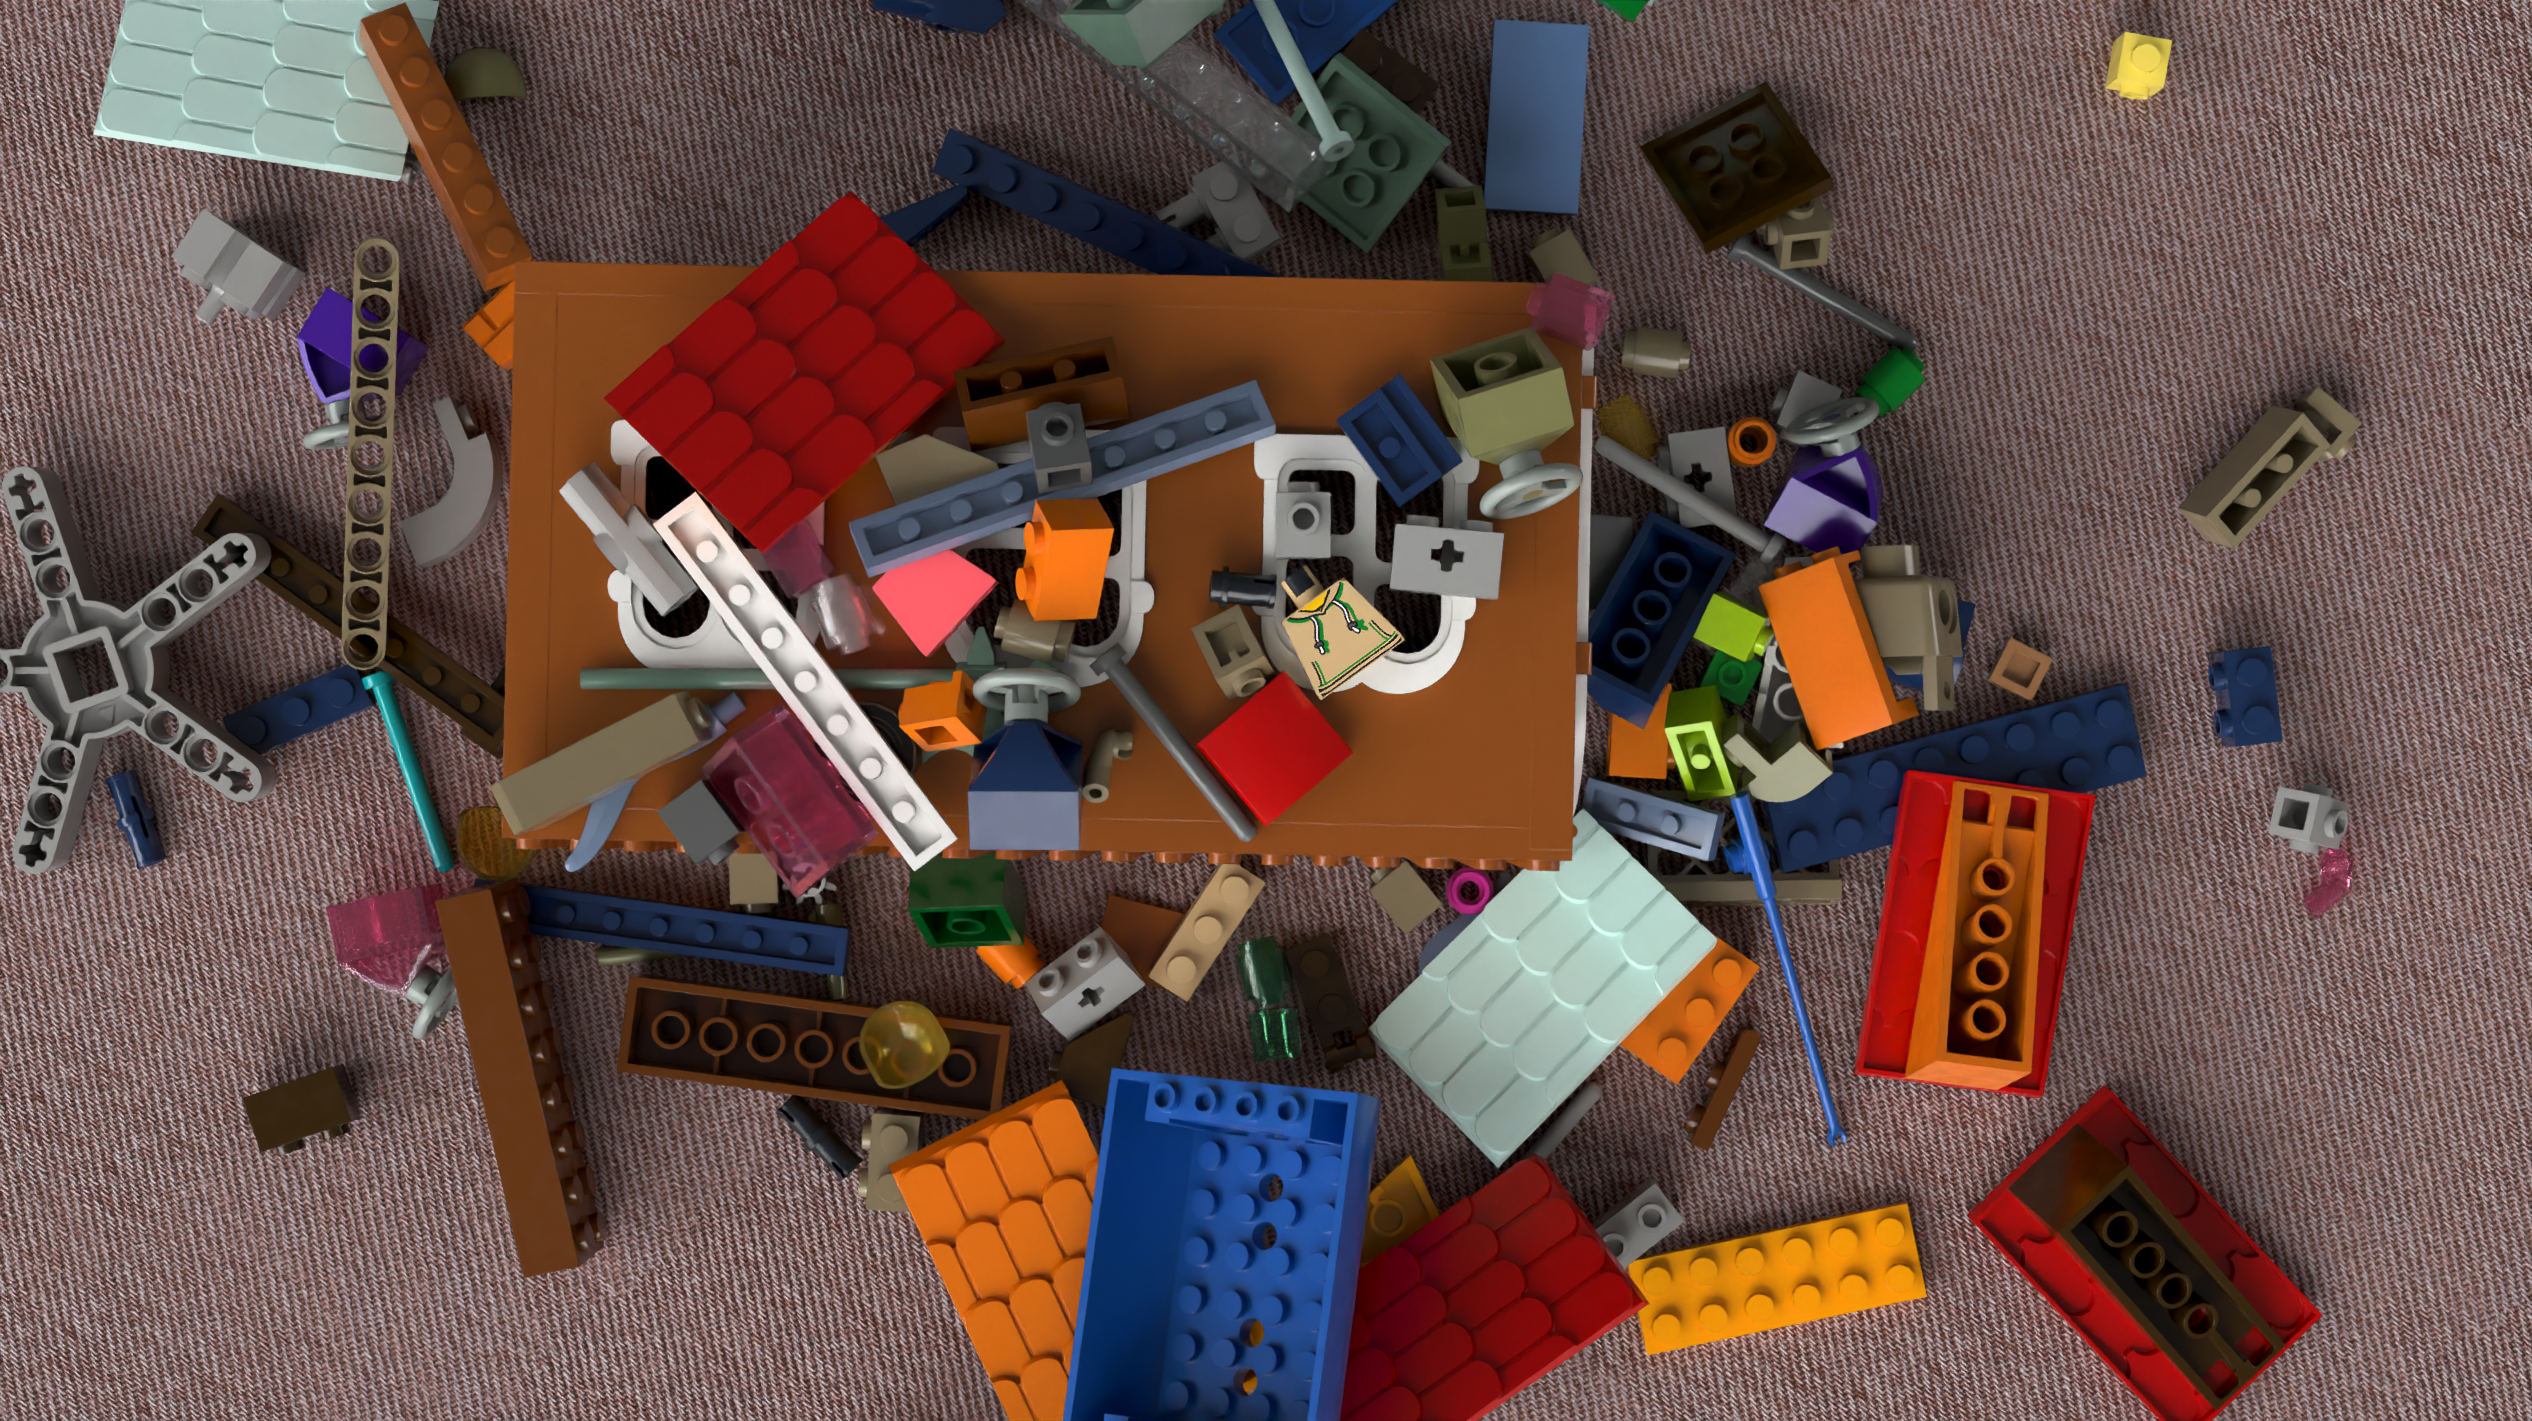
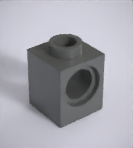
M699 780L657 812L695 864L704 863L708 859H710L714 866L721 863L741 847L735 839L746 832L709 780Z

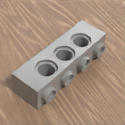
M1648 1178L1591 1222V1224L1623 1268H1625L1685 1221L1655 1182Z

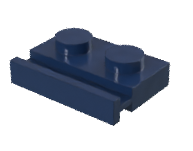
M1400 374L1336 419L1339 427L1398 508L1463 462Z

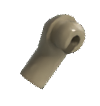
M1115 727L1101 732L1085 763L1082 794L1087 801L1101 803L1108 799L1113 758L1128 760L1132 757L1133 734L1130 731H1115Z

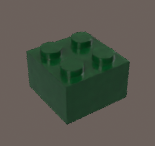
M996 851L972 859L942 858V852H940L918 870L913 871L911 868L907 909L930 948L1024 945L1027 891L1011 860L995 859Z

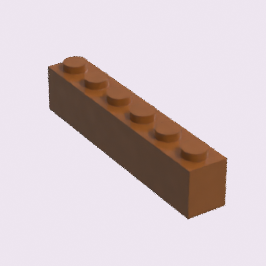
M406 2L361 19L359 42L484 292L515 280V261H531L532 254Z

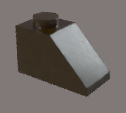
M1125 1011L1068 1042L1064 1052L1055 1050L1047 1077L1054 1079V1083L1062 1080L1071 1097L1106 1108L1111 1068H1120L1136 1013Z

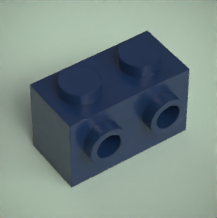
M2266 646L2210 653L2211 663L2208 665V679L2211 690L2215 691L2217 710L2214 711V727L2217 737L2221 738L2222 747H2238L2283 741L2272 647Z

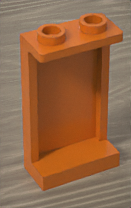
M1839 547L1810 556L1813 565L1804 569L1801 561L1778 568L1773 571L1775 580L1758 586L1816 751L1919 715L1913 697L1898 702L1895 699L1848 564L1861 560L1859 551L1856 550L1841 555Z

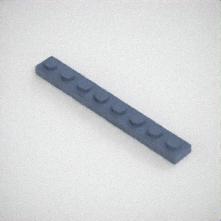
M1253 380L1088 438L1087 442L1092 468V485L1038 494L1031 458L849 522L850 532L867 575L870 578L1031 521L1036 500L1096 498L1275 435L1276 424L1257 381Z

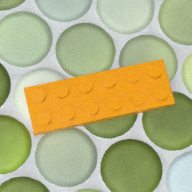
M1905 1201L1641 1256L1628 1265L1629 1276L1650 1303L1637 1312L1647 1355L1927 1297L1908 1204Z

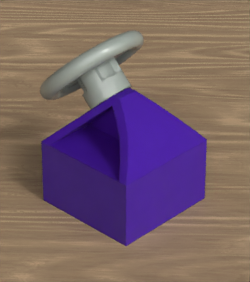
M328 287L297 335L305 371L320 401L327 404L324 407L327 419L331 423V425L321 427L306 434L303 444L311 450L348 446L353 300ZM361 306L362 313L368 319L374 321L383 319ZM397 328L395 396L401 395L429 346ZM368 344L360 351L359 358L367 368L379 369L387 362L388 353L381 345ZM373 392L366 393L358 400V409L363 415L367 416L363 401L381 399L383 397ZM394 417L395 431L398 428L399 423L397 418Z
M1854 397L1830 402L1801 414L1787 426L1786 436L1791 442L1796 444L1819 443L1820 446L1798 448L1772 494L1764 526L1816 553L1834 547H1839L1841 555L1856 550L1860 553V548L1864 546L1878 522L1883 496V486L1878 469L1871 456L1860 445L1856 432L1870 424L1878 416L1880 407L1874 399ZM1855 412H1860L1859 414L1851 418L1849 417ZM1853 563L1848 564L1849 570L1852 567Z

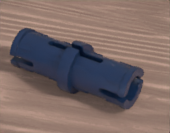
M129 770L107 778L105 783L109 787L120 817L116 823L118 829L124 830L137 863V869H142L168 859L166 854H164L152 821L156 818L153 808H147L135 770Z

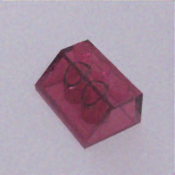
M782 703L733 735L701 768L703 774L796 899L862 850L878 835V832L873 827V821L868 810L860 802L852 799L840 783L841 778L836 767L831 761L820 756L808 739L806 727L797 716L789 714Z

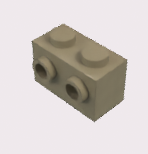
M877 1109L872 1113V1121L864 1120L862 1149H870L869 1167L860 1169L858 1196L866 1197L867 1210L910 1212L888 1165L923 1148L925 1112Z

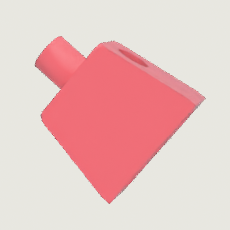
M949 549L887 571L875 583L872 589L920 652L926 657L931 658L993 591L999 582L993 576Z

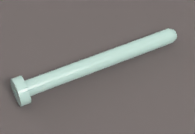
M1253 0L1322 138L1319 150L1324 160L1334 162L1343 159L1353 151L1355 144L1348 132L1339 130L1275 1Z

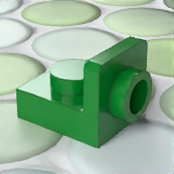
M1716 649L1708 668L1702 669L1694 686L1700 688L1716 685L1720 699L1736 707H1743L1762 669V664L1755 659L1743 662Z

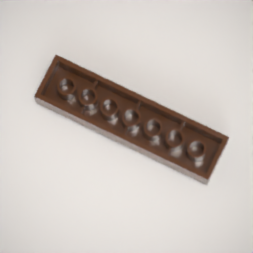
M518 877L464 888L436 900L435 904L523 1276L527 1278L580 1267L604 1247L603 1241L607 1237V1228L602 1213H596L592 1196L596 1192L595 1176L592 1168L585 1166L581 1149L585 1146L584 1129L581 1122L574 1119L571 1102L574 1100V1087L568 1073L564 1074L560 1055L563 1054V1040L559 1029L553 1027L549 1013L553 1003L551 989L548 982L541 979L538 962L542 958L541 946L537 936L530 934L527 919L531 912L530 899L524 887L520 888Z
M637 973L629 976L617 1072L981 1120L1003 1109L1014 1023Z

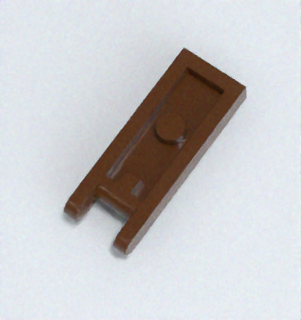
M1741 1027L1738 1029L1723 1061H1714L1704 1081V1086L1710 1089L1702 1105L1694 1103L1685 1120L1683 1128L1689 1131L1686 1140L1707 1152L1760 1043L1759 1034L1751 1028Z

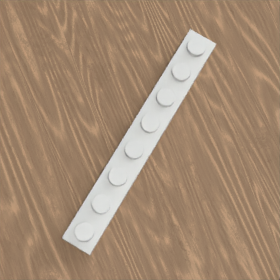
M693 493L652 524L913 871L918 870L959 839L958 835L700 493Z

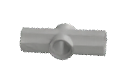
M593 462L586 468L581 469L559 490L564 500L595 534L593 540L606 558L623 575L628 574L661 616L665 617L677 609L700 588L682 563L664 545L665 540L652 525L654 523L636 504L631 505L598 463Z

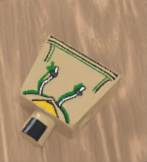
M1304 565L1280 583L1298 608L1297 611L1281 623L1320 700L1405 640L1401 633L1344 578L1324 590L1309 567Z

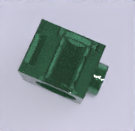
M1296 1005L1249 1011L1254 1062L1302 1057Z

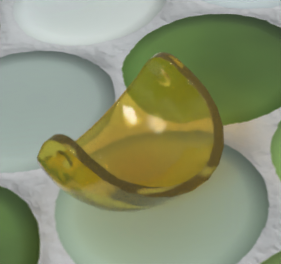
M469 807L460 814L456 837L458 852L464 864L474 874L489 881H504L519 875L534 859L539 849H516L517 838H501L502 810L500 807Z
M912 1001L891 1002L880 1007L866 1020L859 1038L860 1052L863 1060L877 1084L886 1089L904 1088L925 1079L940 1067L950 1049L949 1040L933 1013L923 1005Z

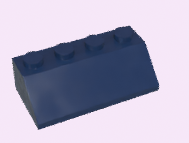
M1653 511L1649 512L1588 622V642L1592 643V675H1587V691L1600 707L1642 729L1645 728L1690 645L1713 593L1718 592L1724 582L1736 553Z

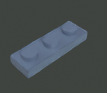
M1597 776L1588 777L1581 810L1584 808L1607 832L1705 861L1715 860L1725 813Z

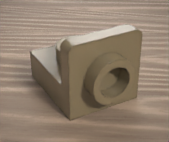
M2318 386L2306 390L2294 404L2304 412L2321 434H2324L2326 431L2330 434L2327 441L2331 446L2318 459L2320 462L2331 460L2333 457L2340 460L2357 442L2358 438L2353 433L2362 423Z
M1239 604L1191 628L1215 680L1229 700L1238 696L1246 697L1255 694L1264 687L1267 681L1276 676Z

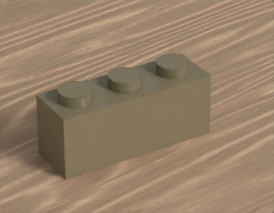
M2273 405L2181 503L2178 509L2205 540L2235 549L2331 445L2303 412Z

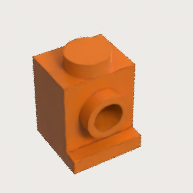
M963 670L953 671L952 681H932L925 686L904 690L903 702L898 710L899 727L925 752L979 744L983 741L987 707L980 704L973 696L972 688L975 682Z

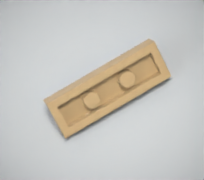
M1218 864L1146 975L1188 1002L1266 883L1238 864Z

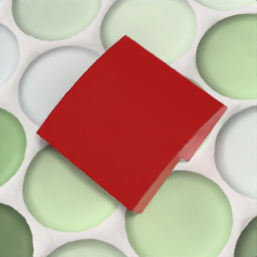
M1285 671L1274 677L1196 744L1199 750L1265 827L1354 753Z

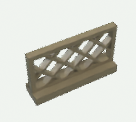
M1737 789V792L1744 791L1743 789ZM1686 790L1649 791L1684 802H1690ZM1749 794L1752 805L1756 801H1761V799ZM1730 796L1691 801H1702L1698 805L1701 807H1705L1709 801H1722L1734 812ZM1735 816L1721 830L1719 845L1722 847L1730 844L1723 838V835L1737 822ZM1758 825L1760 834L1765 842L1775 851L1772 837L1770 836V828L1765 832ZM1646 843L1647 871L1684 907L1764 906L1763 900L1758 898L1751 873L1745 875L1734 874L1733 870H1729L1726 874H1713L1700 862V859L1682 854L1690 863L1678 875H1658L1657 856L1664 848ZM1838 859L1827 861V872L1809 873L1805 868L1796 870L1798 873H1781L1778 868L1772 873L1777 890L1775 895L1777 906L1836 905L1842 899V879H1839ZM1694 866L1702 873L1686 875Z

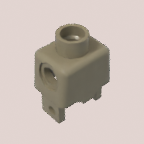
M1882 545L1860 548L1861 578L1853 579L1882 662L1890 667L1896 675L1920 674L1923 670L1924 710H1955L1953 658L1963 657L1955 584L1948 578L1920 575V552L1918 545Z

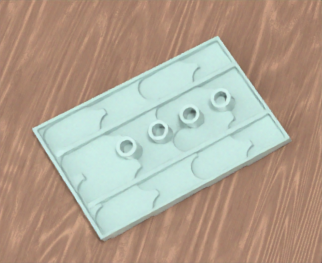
M125 0L93 135L398 182L402 176L409 140L359 42L360 22L363 18L406 2L429 48L439 1Z
M1584 808L1573 817V824L1577 827V835L1573 837L1572 861H1560L1559 871H1531L1523 869L1485 906L1484 911L1422 970V974L1368 1028V1035L1497 1168L1694 969L1717 943V938L1703 924L1701 925L1669 891L1667 892L1665 887L1600 826Z

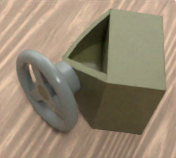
M1532 326L1430 358L1442 415L1472 458L1499 465L1504 480L1489 489L1480 501V510L1483 515L1498 520L1529 515L1562 501L1580 486L1583 473L1578 466L1564 462L1544 464L1540 452L1575 424L1563 367ZM1555 479H1563L1562 481H1555V482H1550V481H1549V480H1555Z

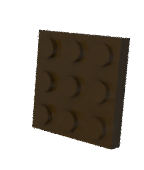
M1767 82L1640 146L1643 159L1705 254L1834 189L1831 175Z

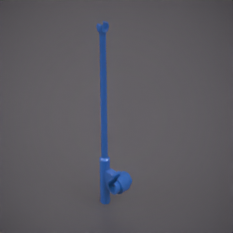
M1737 792L1730 796L1741 836L1732 838L1730 844L1723 847L1724 856L1728 867L1734 873L1740 871L1744 875L1752 874L1758 898L1764 902L1828 1123L1827 1141L1834 1147L1836 1146L1835 1135L1840 1134L1841 1141L1845 1143L1847 1142V1134L1838 1123L1776 904L1775 895L1777 890L1768 862L1770 861V853L1763 836L1760 834L1749 792Z

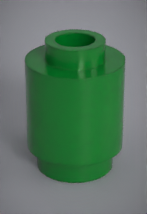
M1891 348L1859 380L1861 385L1854 391L1856 397L1874 399L1880 407L1877 417L1881 419L1887 412L1893 414L1925 382V378L1921 373L1925 366L1909 349L1905 348L1902 352Z

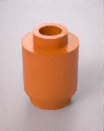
M1743 418L1732 425L1726 432L1729 460L1739 467H1755L1767 460L1775 450L1776 435L1774 429L1762 418ZM1742 436H1750L1754 439L1755 449L1753 452L1748 453L1742 449L1739 442Z
M1025 934L1024 945L980 946L976 950V953L1005 984L1010 982L1017 990L1045 965L1037 956L1041 952Z

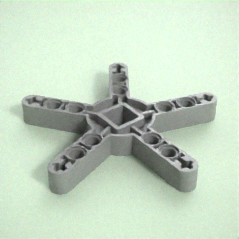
M21 466L10 470L3 479L2 492L44 615L31 627L21 648H0V659L6 663L8 668V675L5 681H0V693L22 692L31 711L47 726L13 845L12 855L15 864L26 873L39 874L62 868L68 862L72 854L105 737L118 736L134 730L229 799L236 802H248L267 797L277 784V773L274 766L263 756L168 689L170 658L166 646L267 568L271 560V548L268 542L261 535L255 533H229L213 543L135 605L130 606L114 600H101L58 476L50 469L44 467ZM33 480H35L37 488L30 491L29 496L27 488L31 487ZM42 506L46 508L45 512H33L34 510H42ZM47 521L54 529V538L49 545H46L41 538V529ZM239 546H247L248 551L243 555L246 563H232L242 554ZM223 563H231V564L226 567ZM61 567L66 568L70 575L69 585L64 591L59 587L56 579ZM203 571H207L213 579V587L208 595H204L198 586V580ZM167 599L174 604L176 609V615L171 624H168L161 614L162 605ZM103 641L118 687L86 698L71 652ZM169 712L173 713L179 722V729L174 736H171L164 726V720ZM207 740H211L217 748V758L213 764L209 763L203 755V746ZM66 748L74 754L75 766L71 772L67 771L62 764V754ZM229 768H232V769L234 770V771L225 772V771L228 770ZM241 772H252L249 780L254 784V787L246 788L248 778ZM52 794H55L62 804V811L58 817L51 813L48 806ZM38 843H41L40 849L47 852V857L45 859H43L44 853L40 850H37Z

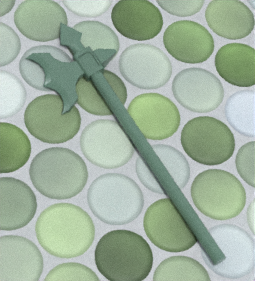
M978 626L967 654V662H958L956 669L832 668V670L848 690H905L907 688L925 686L932 681H952L953 671L963 670L975 682L979 677L989 672L1007 669V662H996V651L984 626ZM1037 660L1029 667L1065 674L1048 663ZM581 668L580 671L581 689L777 690L761 668ZM987 707L983 737L1004 726L1003 712ZM975 744L949 749L965 751L973 756ZM949 749L931 752L922 750V765L938 752Z

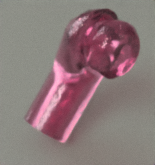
M2329 849L2323 854L2320 866V886L2302 900L2306 909L2317 919L2351 891L2352 860L2342 849Z

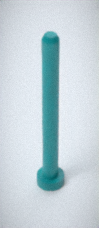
M381 671L362 678L365 690L373 689L435 867L442 873L453 869L454 860L391 684L396 679L385 671Z

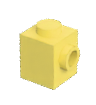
M2124 32L2113 42L2105 88L2120 91V96L2130 99L2145 100L2148 99V96L2152 97L2164 87L2172 40Z

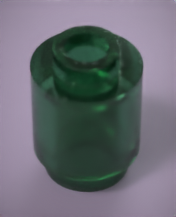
M1274 935L1238 944L1240 956L1236 957L1247 1002L1256 1000L1258 1008L1285 1002L1284 992L1291 991L1293 988L1282 946L1276 945Z

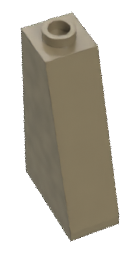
M688 691L674 693L489 787L514 835L545 828L712 740L713 738L707 727L711 726V719L699 698H691Z

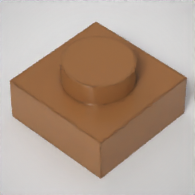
M2010 637L2006 639L1986 681L2030 702L2033 700L2053 659Z

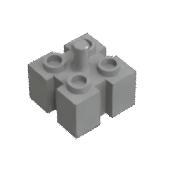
M204 208L171 256L184 265L180 274L203 289L210 290L195 313L198 319L208 325L214 322L225 304L257 321L261 314L275 321L306 275L305 272L230 222Z

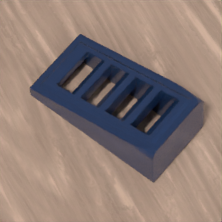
M959 184L882 216L880 219L912 248L965 206L971 198L965 185Z

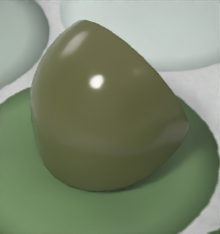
M490 47L468 49L451 61L444 75V80L455 102L482 97H515L521 101L527 100V86L519 66L509 55L501 50Z

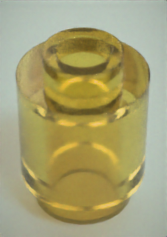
M1629 394L1615 399L1595 412L1600 420L1597 426L1603 436H1608L1645 460H1649L1656 455L1653 446L1658 444L1660 439L1639 402L1633 403Z

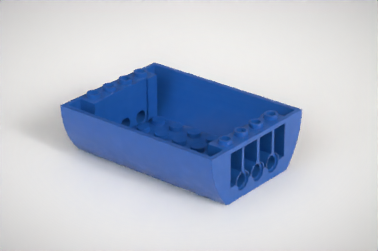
M1111 1068L1063 1421H1340L1381 1106L1380 1099L1353 1092ZM1279 1176L1283 1182V1191L1281 1196L1273 1201L1269 1195V1185L1274 1177ZM1272 1223L1277 1231V1238L1274 1245L1266 1249L1262 1236L1265 1228ZM1259 1320L1264 1328V1336L1260 1344L1254 1346L1250 1340V1329ZM1252 1369L1257 1376V1387L1252 1394L1248 1395L1244 1390L1243 1380L1245 1374Z

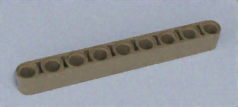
M379 235L369 236L362 240L356 248L354 258L341 650L347 664L359 670L372 669L383 660L386 651L400 259L395 244L387 237ZM371 246H383L390 252L392 257L391 264L384 271L374 272L364 265L363 253ZM375 294L384 297L390 305L388 315L377 321L368 319L361 311L363 300ZM368 344L381 345L388 353L387 362L379 369L367 368L360 361V351ZM371 392L381 395L386 401L385 411L378 417L372 418L363 415L358 409V400L361 396ZM373 441L381 445L385 452L382 461L371 466L360 462L356 456V450L360 444ZM363 490L376 491L382 497L383 504L374 513H363L356 507L354 502L357 494ZM371 538L379 543L381 553L372 561H363L355 556L353 546L360 539ZM362 586L372 587L379 594V601L372 608H359L351 599L355 589ZM367 634L375 638L378 643L375 652L369 656L355 654L349 645L355 636Z

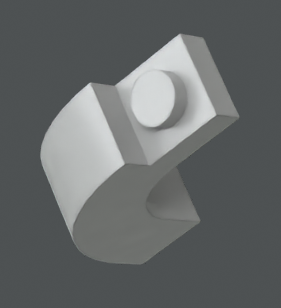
M447 397L432 404L454 457V476L451 486L436 505L399 522L417 566L424 568L432 567L457 555L478 538L493 516L502 487V460L496 438L487 433L474 437L473 432L479 430L472 410L468 404L461 406L460 402L452 397Z

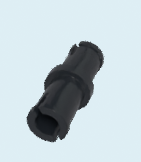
M792 1095L776 1111V1114L781 1116L805 1141L803 1147L809 1153L813 1150L838 1176L840 1181L844 1180L863 1161L834 1131L837 1126L831 1120L825 1122L802 1096Z

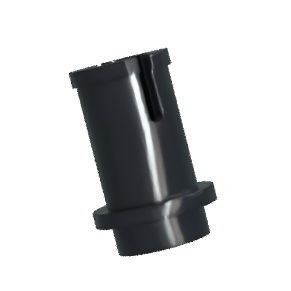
M1223 566L1222 571L1212 570L1209 602L1219 603V608L1225 609L1226 603L1274 609L1277 575L1229 572V566Z

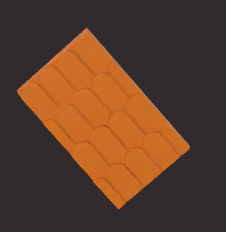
M1062 1080L888 1165L1009 1421H1063L1099 1156Z

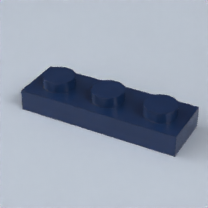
M347 664L222 719L230 734L262 755L372 708L376 704L370 690H365L362 678H364L362 671L354 669Z

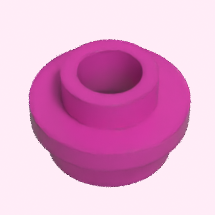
M1472 867L1460 868L1450 876L1446 885V896L1449 903L1454 909L1464 914H1476L1483 911L1493 898V883L1490 877L1481 869H1474ZM1467 881L1475 882L1479 889L1477 896L1470 900L1463 898L1460 892L1461 886Z

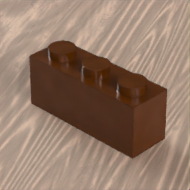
M1112 336L953 371L971 452L1029 440L1026 411L1037 410L1040 406L1051 402H1062L1067 405L1080 403L1085 427L1130 418L1123 377Z

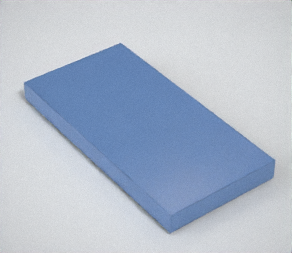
M1494 20L1483 193L1486 211L1564 216L1578 215L1589 25Z

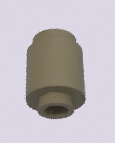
M1638 326V331L1626 330L1621 368L1633 369L1632 374L1677 379L1678 370L1688 371L1691 342L1682 341V331Z
M1015 598L1012 608L1001 607L994 630V637L1003 639L1001 650L1048 664H1051L1053 659L1065 663L1077 621H1034L1025 601Z

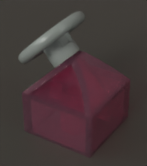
M441 884L419 886L326 907L338 964L352 975L374 987L399 996L406 994V998L417 1005H423L414 1022L412 1034L419 1040L427 1038L443 1021L458 999L451 967L444 975L431 968L446 948L435 904L436 900L443 898Z

